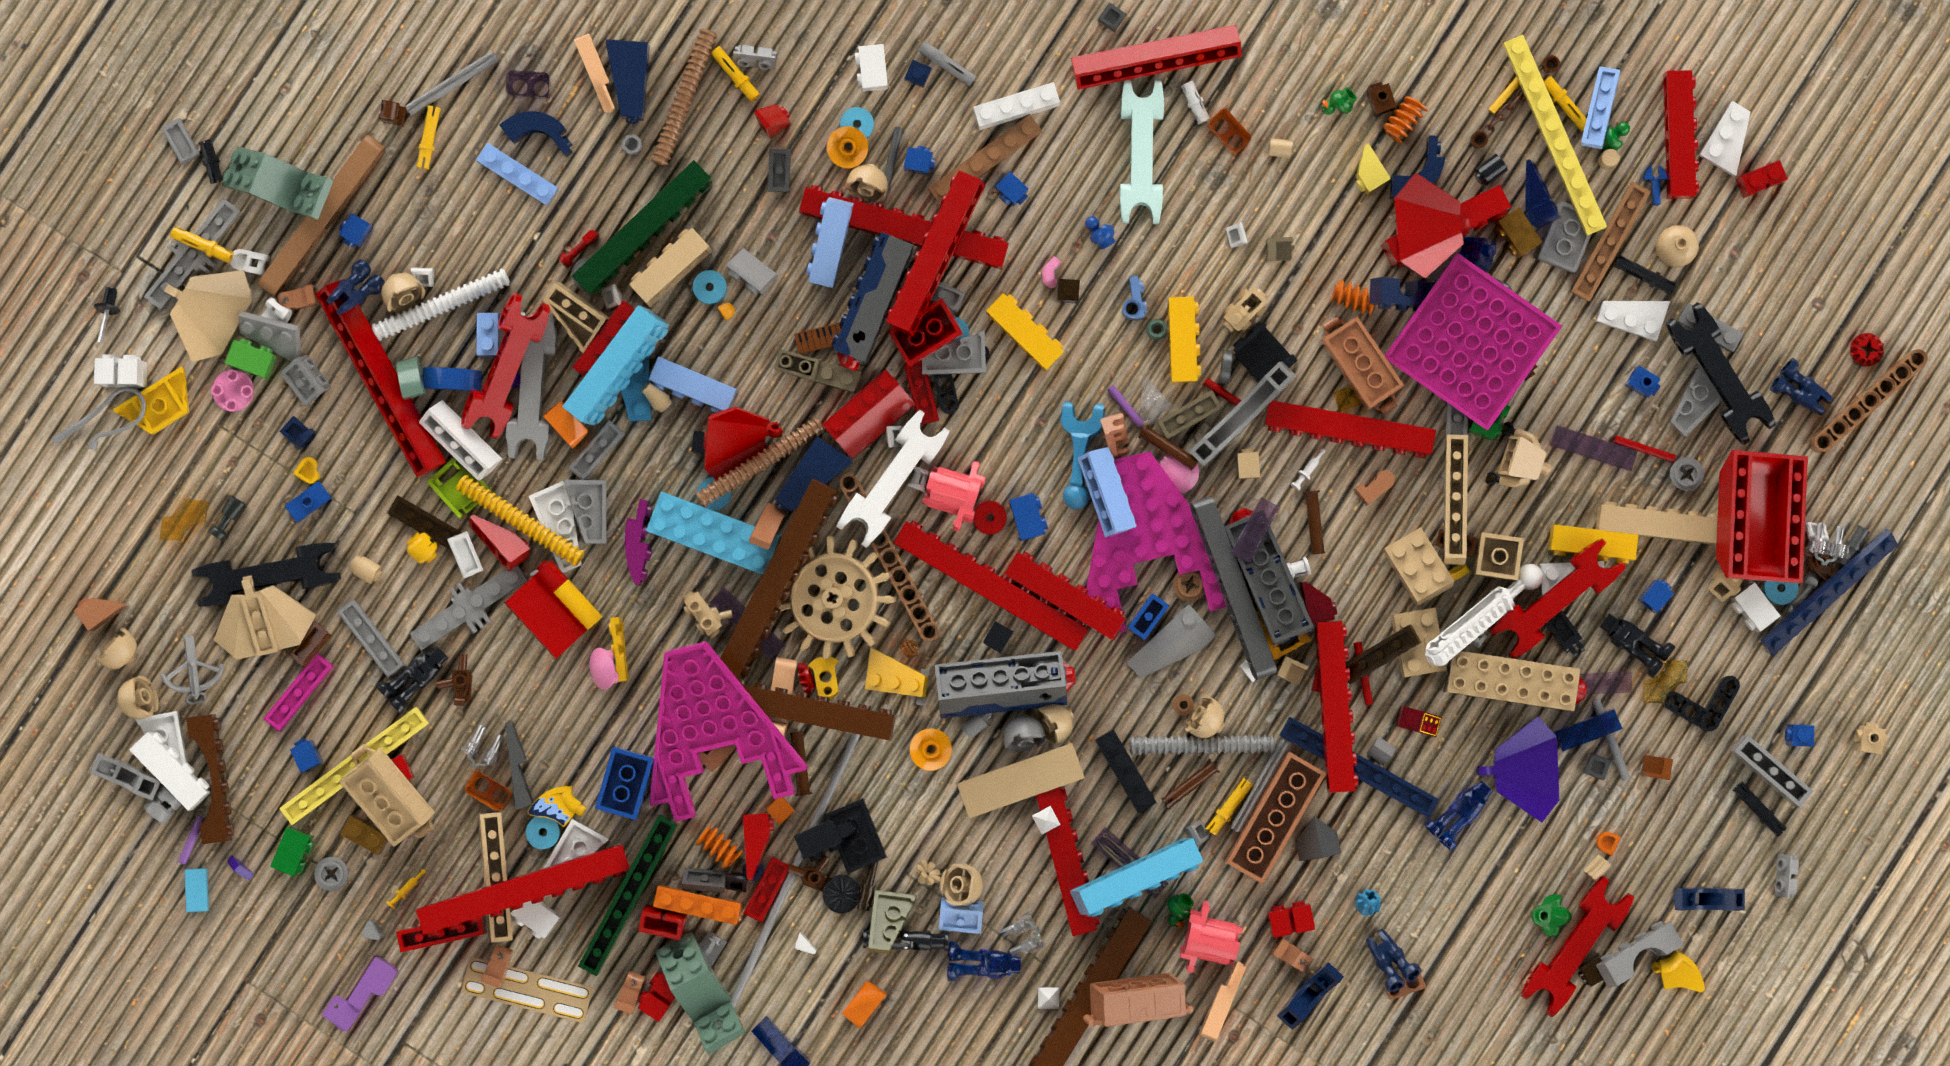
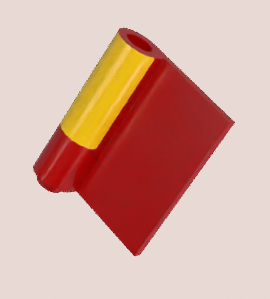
M544 560L536 567L538 572L504 603L548 652L557 659L603 616L552 560L549 562Z

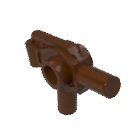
M1804 544L1807 567L1823 581H1828L1838 570L1830 562L1827 566L1821 565V561L1817 560L1814 556L1815 552ZM1831 547L1823 553H1818V557L1822 558L1824 562L1833 556L1830 551Z
M459 654L458 670L452 671V678L436 681L438 689L454 688L455 706H465L466 703L471 701L473 675L467 670L468 654Z
M823 855L815 867L807 865L804 869L789 864L787 872L800 876L803 885L823 892L825 884L831 878L821 872L831 859Z

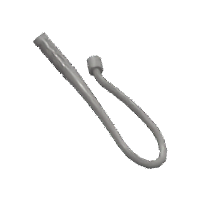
M119 388L94 411L53 436L52 439L58 444L80 430L100 413L117 394L124 391L135 393L141 400L142 406L138 418L122 428L96 434L92 441H89L88 449L96 450L98 438L126 431L142 420L146 410L145 399L135 388Z

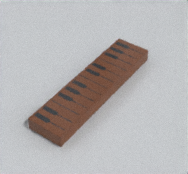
M840 322L795 333L794 336L799 354L832 347L831 343L835 334H840L841 331ZM860 336L855 338L854 341L864 339V337Z

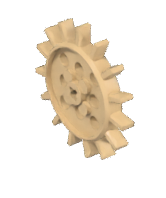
M833 536L826 537L827 554L817 556L811 545L808 551L810 553L809 561L800 567L799 578L789 588L790 602L782 603L779 608L781 611L791 609L795 618L794 622L788 624L782 630L784 634L793 632L800 626L807 633L800 647L803 651L811 646L814 638L824 641L823 659L831 657L833 642H843L848 658L855 656L854 647L851 642L852 638L861 635L869 646H874L876 641L867 631L872 621L884 627H888L891 624L888 619L876 613L879 603L890 604L896 602V597L890 595L880 596L877 585L890 579L892 574L889 572L882 573L877 577L873 576L868 567L876 561L879 555L877 552L869 554L863 562L853 557L858 544L856 539H851L845 554L835 552ZM821 564L827 568L825 576L818 574L817 569ZM839 572H844L847 576V580L843 584L837 580ZM859 579H863L866 582L864 591H860L857 588L856 584ZM814 584L820 588L818 596H814L811 593V587ZM834 594L838 595L836 601L831 600ZM852 599H856L859 602L857 611L850 608V601ZM806 604L813 607V614L811 616H807L804 613ZM826 611L830 612L833 616L831 623H826L823 619ZM845 619H849L852 622V628L849 631L843 628V621Z

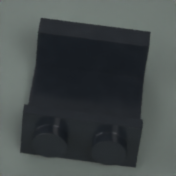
M1265 322L1261 326L1258 323L1248 331L1251 335L1245 340L1241 337L1232 345L1235 348L1232 354L1258 383L1278 362L1282 361L1290 368L1298 361L1266 328Z

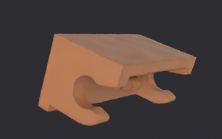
M1123 413L1100 419L1105 445L1109 447L1113 458L1129 453V448L1118 449L1119 446L1129 443Z

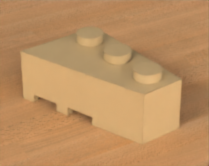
M560 282L554 283L543 299L545 304L550 306L551 312L561 322L582 353H584L610 318Z

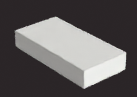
M467 531L447 539L463 578L483 571Z

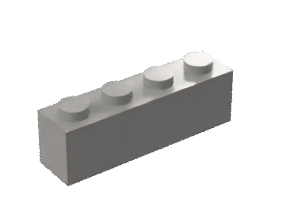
M1742 735L1729 750L1794 807H1800L1812 794L1813 790L1749 735Z

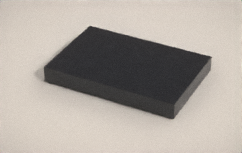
M863 798L824 814L826 821H834L838 825L849 821L857 825L856 831L844 838L845 843L841 844L842 848L838 850L847 874L888 858Z

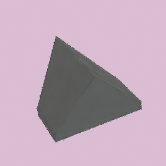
M1315 816L1295 840L1299 861L1321 859L1341 853L1337 832Z

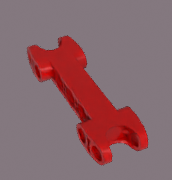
M518 293L511 295L498 321V329L505 331V334L481 392L474 389L471 390L461 419V427L469 430L478 418L489 417L491 420L489 437L495 439L500 437L511 416L513 403L506 401L529 341L540 342L547 327L550 314V306L541 303L532 315H521L522 295Z
M1603 538L1586 546L1571 558L1569 562L1575 569L1527 609L1523 610L1519 604H1515L1513 610L1508 611L1491 626L1488 632L1492 636L1504 630L1516 632L1517 643L1508 653L1511 659L1521 656L1537 645L1545 637L1539 628L1588 588L1591 587L1598 594L1613 583L1624 571L1626 565L1622 561L1610 568L1599 566L1597 556L1606 545Z
M1604 875L1588 889L1581 899L1578 907L1585 911V914L1551 964L1547 966L1542 961L1539 962L1529 975L1522 989L1521 997L1525 1000L1537 990L1546 989L1550 994V1002L1546 1014L1550 1017L1555 1016L1573 995L1577 986L1569 980L1607 926L1612 931H1615L1627 916L1633 903L1634 896L1630 893H1627L1617 903H1608L1604 892L1609 879Z

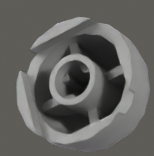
M1027 714L1015 716V719L1006 725L1003 733L1005 748L1008 747L1009 751L1031 750L1030 746L1037 744V748H1039L1047 741L1042 724L1039 720L1028 717Z

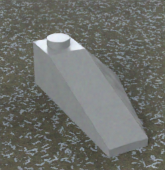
M1188 604L1126 663L1142 678L1202 650L1216 634Z

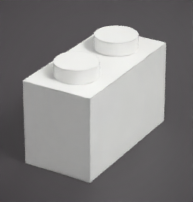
M884 44L858 46L859 53H855L856 65H860L861 73L857 74L858 86H862L863 92L888 89Z
M1755 582L1749 583L1736 596L1730 598L1733 602L1731 604L1733 609L1738 614L1742 613L1746 619L1744 622L1751 631L1761 632L1780 617L1779 613Z
M531 901L523 903L522 908L513 910L510 913L514 916L512 919L514 922L522 927L524 924L531 929L530 933L538 939L541 937L547 938L562 917L543 902L532 904Z

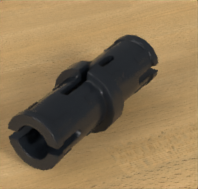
M209 139L204 140L205 143L203 141L199 142L204 158L202 161L203 166H206L210 184L218 183V180L219 182L223 181L218 165L220 162L219 157H216L213 141Z

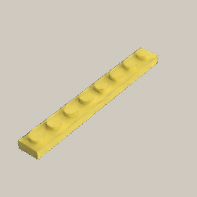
M415 707L365 745L374 751L381 747L388 755L430 723L420 709ZM367 752L358 760L361 762L370 754ZM350 755L279 808L291 825L296 824L344 788L339 781L356 766L354 759Z

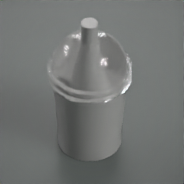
M994 713L972 715L961 725V728L972 739L986 727L992 725L995 718Z

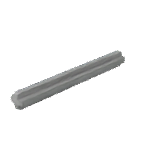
M490 51L405 106L410 115L416 114L495 64L498 59L494 52Z
M1281 738L1275 751L1270 756L1231 825V829L1235 832L1240 833L1288 751L1291 745L1288 740Z

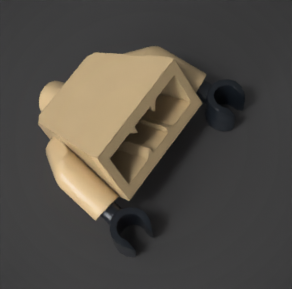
M1505 422L1504 425L1509 426L1511 430L1509 432L1501 431L1502 435L1510 436L1498 474L1501 476L1499 477L1495 473L1489 472L1487 474L1494 475L1495 481L1492 483L1486 481V483L1489 485L1499 483L1502 486L1519 487L1529 484L1531 480H1538L1540 474L1548 475L1551 471V464L1544 462L1546 452L1541 449V444L1534 434L1520 428L1514 429L1512 423Z

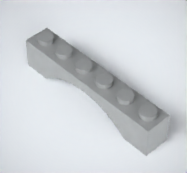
M1282 361L1278 362L1251 392L1189 452L1203 466H1207L1297 376Z

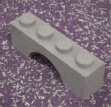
M1657 922L1650 927L1652 930L1648 933L1644 931L1634 937L1635 941L1632 943L1626 942L1618 947L1619 951L1613 954L1611 952L1601 957L1602 961L1596 967L1608 988L1619 986L1634 976V960L1642 950L1646 949L1657 956H1663L1684 945L1671 922Z

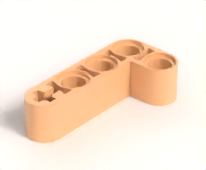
M776 658L771 686L772 691H775V687L788 689L787 694L793 695L798 660ZM768 716L781 734L786 737L788 720Z

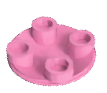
M232 369L224 371L216 377L211 386V393L214 401L220 408L236 412L243 410L250 404L254 395V386L248 375L242 371Z
M1168 454L1159 463L1180 493L1191 490L1198 481V464L1191 471Z
M596 648L590 656L589 667L591 677L598 688L607 690L612 684L618 682V674L615 671L613 662L614 653L611 650L606 651L603 648Z

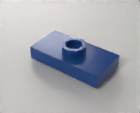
M318 481L284 506L296 523H299L331 500L332 497L322 483Z

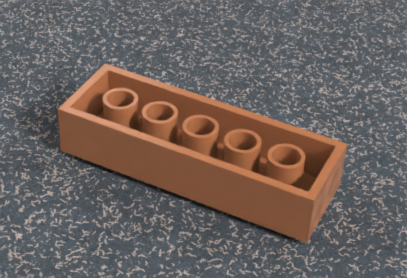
M1287 751L1224 862L1264 884L1326 773Z

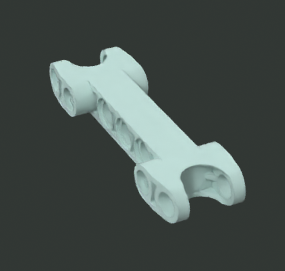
M1131 79L1124 80L1121 98V119H1131L1130 184H1120L1122 223L1129 224L1131 210L1138 205L1146 206L1150 210L1152 224H1159L1163 184H1152L1153 119L1163 120L1164 95L1161 80H1154L1153 92L1146 98L1135 95Z

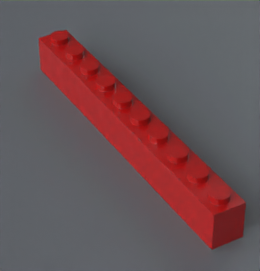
M811 185V188L805 187L799 208V213L822 220L823 215H820L823 202L826 203L829 197L851 202L854 205L849 228L878 236L883 232L921 248L925 234L932 227V222L924 220L925 216L913 213L910 216L904 214V210L892 208V210L885 209L884 205L872 202L871 205L863 203L864 199L852 196L849 199L843 197L844 194L837 191H831V193L823 192V188ZM964 230L952 256L1002 270L1009 243L1005 242L1006 239L999 236H994L993 238L985 237L986 233L973 230V233Z
M342 280L325 285L315 296L416 477L419 478L437 470L446 463L443 454L436 445L433 436L419 423L422 416L416 409L412 398L403 399L398 375L363 314L360 305L339 315L336 311L344 302L339 298L336 302L329 305L327 299Z
M913 520L911 523L905 522L893 544L1074 651L1077 650L1088 631L1085 623L1077 618L1072 620L1067 617L1068 613L1059 607L1056 610L1050 607V602L1039 596L1038 599L1030 595L1032 591L1021 585L1018 588L1013 585L1014 580L1004 574L1001 577L994 573L996 569L986 563L983 566L976 563L977 558L971 554L966 553L964 556L959 553V547L950 542L947 545L939 541L941 537L932 531L929 534L921 530L923 526Z
M619 844L415 909L422 934L432 937L441 934L440 930L447 927L450 931L462 927L461 923L469 921L470 924L482 921L481 916L490 914V917H495L503 914V909L511 908V911L522 908L523 903L531 901L532 904L544 901V896L550 894L554 898L565 894L564 890L569 888L576 891L585 888L584 884L591 881L594 885L604 882L605 877L613 875V878L626 875L625 871L630 868L623 845Z

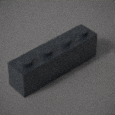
M1114 729L1094 739L1137 813L1157 803Z

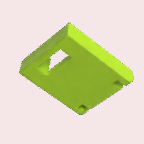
M453 458L434 474L427 483L461 520L464 516L459 510L463 509L468 514L478 505V502H473V498L469 499L467 494L463 495L462 491L458 492L456 490L460 479L468 475L469 479L473 478L475 480V483L479 482L480 486L484 485L486 490L490 488L482 479L478 481L463 465ZM454 465L459 471L443 484L439 478Z

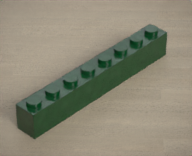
M693 160L572 275L573 280L590 297L593 294L598 295L605 288L604 284L609 279L613 281L620 274L619 270L624 265L627 267L635 260L634 255L638 251H645L651 243L649 241L654 236L658 238L666 230L665 226L670 221L674 223L681 216L680 212L685 207L688 209L696 202L695 197L700 193L705 194L711 188L712 178Z
M662 814L658 815L578 967L595 976L600 974L676 832L679 823Z

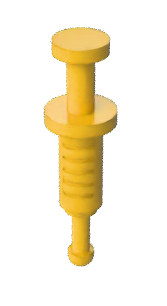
M422 869L415 878H411L400 890L396 889L395 891L398 894L390 902L387 901L386 903L394 910V905L401 898L407 899L405 896L418 884L417 880L426 873V870Z

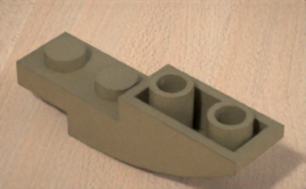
M782 349L779 350L774 370L854 393L857 392L862 375L859 371H851L848 368Z

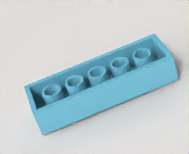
M638 305L562 407L580 422L591 425L601 422L605 416V410L616 402L618 393L629 385L630 377L641 369L642 361L646 356L648 357L655 350L654 345L659 339L661 340L665 337L670 324L651 309Z
M662 491L646 530L649 533L762 575L781 540V536L776 534L769 550L749 542L755 526Z
M1182 838L1071 890L1070 893L1081 915L1095 917L1104 912L1103 908L1117 907L1123 904V899L1136 898L1142 895V890H1152L1161 886V881H1172L1180 877V872L1196 870L1199 868L1198 864L1204 861L1194 839Z

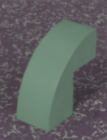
M416 356L398 361L397 373L403 399L407 400L425 395L426 392L422 381L423 368L420 357Z

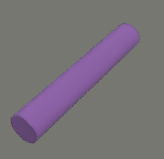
M1112 385L1107 389L1138 428L1141 427L1145 422L1117 388Z
M197 815L178 860L179 863L186 865L200 832V823H203L205 820L204 817Z

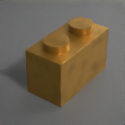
M1520 207L1495 223L1497 226L1495 228L1496 232L1502 239H1506L1509 244L1507 245L1508 250L1513 256L1516 255L1517 258L1522 257L1542 243V240Z
M356 815L349 817L340 833L343 837L376 855L382 854L388 843V839L376 826Z

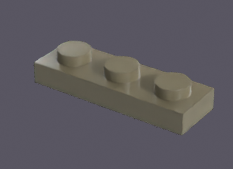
M1211 390L1161 418L1157 423L1168 440L1221 410L1222 406Z

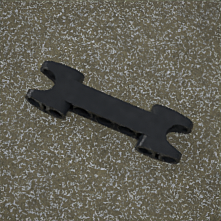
M1697 302L1692 305L1696 320L1691 330L1682 328L1673 318L1666 321L1667 329L1674 344L1684 357L1691 353L1694 354L1727 409L1720 413L1722 420L1733 436L1742 445L1750 442L1746 429V424L1750 418L1759 419L1768 429L1776 426L1775 419L1765 399L1757 390L1750 395L1748 394L1714 340L1721 335L1720 328L1710 313Z
M313 543L295 547L296 558L232 570L231 560L197 567L191 570L192 577H208L213 584L211 593L197 600L198 607L227 605L231 595H237L236 592L244 591L241 583L243 577L251 575L254 588L301 580L302 589H309L341 580V573H326L320 566L322 556L332 550H336L335 543Z

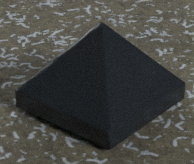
M740 872L728 873L726 875L725 889L746 892L747 876Z

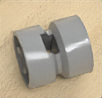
M162 785L156 792V798H153V801L149 800L144 809L157 821L165 824L173 815L172 810H177L181 803Z

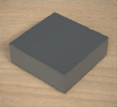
M1109 2L1097 21L1115 32L1127 14Z
M1590 753L1583 773L1604 781L1611 760Z

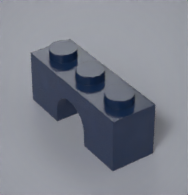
M1388 277L1370 279V304L1378 305V309H1391V306H1394L1395 310L1407 311L1408 308H1413V312H1416L1435 285V282L1418 280L1405 282L1403 294L1400 290V279Z

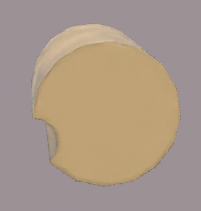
M1270 138L1268 156L1290 158L1293 141Z
M1608 149L1599 156L1598 164L1602 169H1612L1618 164L1620 155L1616 154V150Z
M1598 854L1583 871L1595 882H1598L1612 865Z

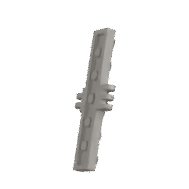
M223 198L195 235L211 242H218L242 212ZM172 239L178 247L175 248L173 245L168 244L167 248L177 256L144 297L160 310H163L173 298V296L164 292L168 284L179 290L195 270L199 273L203 270L209 275L211 271L205 267L206 264L213 268L216 267V264L210 260V257L206 256V253Z
M516 566L510 571L507 569L503 570L473 591L469 587L465 589L460 582L457 584L461 591L460 593H457L454 587L450 589L454 596L451 598L454 604L412 631L410 635L420 650L423 651L465 622L471 631L476 633L477 628L474 626V623H477L482 629L485 626L480 619L484 618L487 624L492 622L484 609L528 581L520 567Z

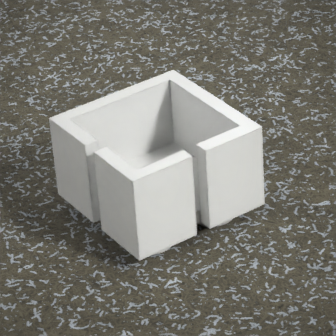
M102 355V358H95L94 384L107 388H147V363L142 361L140 357H136V355H123V359L115 357V355Z

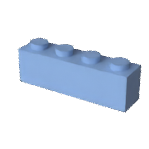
M831 197L828 198L826 203H822L820 215H823L822 223L818 222L815 235L819 236L817 243H813L811 255H814L813 263L808 264L806 275H809L808 282L833 288L836 284L854 203Z
M659 356L648 379L650 382H653L652 385L664 391V388L672 390L671 395L681 399L684 396L691 398V403L700 407L703 404L710 406V411L714 413L731 408L737 393V389Z
M1109 447L1090 451L1078 457L1105 538L1137 527Z

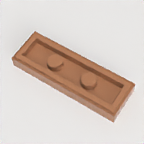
M767 503L750 536L749 542L769 550L785 518L786 512L775 505Z

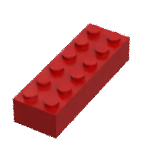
M1499 184L1460 203L1461 220L1477 218L1478 227L1472 228L1474 232L1484 228L1485 225L1489 224V220L1492 219L1494 223L1508 214L1507 210L1511 208V205L1501 185ZM1461 229L1462 236H1467L1471 229ZM1397 235L1386 239L1381 247L1391 267H1404L1405 265L1399 259Z

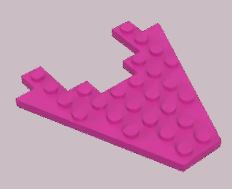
M1149 451L1115 459L1114 464L1120 475L1121 484L1127 495L1128 504L1134 515L1137 527L1105 538L1098 519L1086 587L1089 590L1087 594L1092 597L1098 595L1107 601L1105 605L1112 609L1116 606L1122 610L1117 589L1138 585L1133 564L1174 554L1179 575L1200 570L1209 611L1227 607L1192 515L1190 505L1152 453ZM1125 623L1120 632L1127 631Z
M705 641L666 651L663 662L650 806L669 802L675 822L694 818L697 814L685 777L700 774L704 771L699 752L733 744L736 745L741 764L762 760L773 799L794 795L795 789L790 774L806 771L808 768L807 764L711 646Z

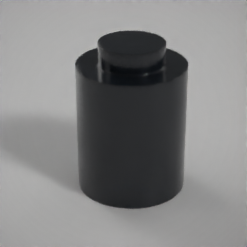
M1494 154L1475 169L1476 174L1474 176L1481 185L1485 184L1488 186L1507 172L1508 168L1500 156Z

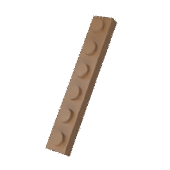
M1028 115L928 187V190L941 206L942 198L945 194H948L951 188L950 182L959 170L980 178L1041 134L1042 130L1032 116Z
M1634 182L1630 183L1607 228H1605L1571 289V293L1590 302L1649 196V190Z

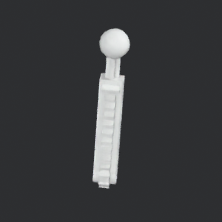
M1525 564L1520 567L1518 580L1508 588L1498 586L1491 590V593L1427 644L1425 656L1428 662L1433 663L1435 666H1443L1448 663L1450 659L1508 611L1513 610L1515 606L1513 602L1514 597L1524 589L1534 590L1538 588L1543 581L1542 570L1535 564Z

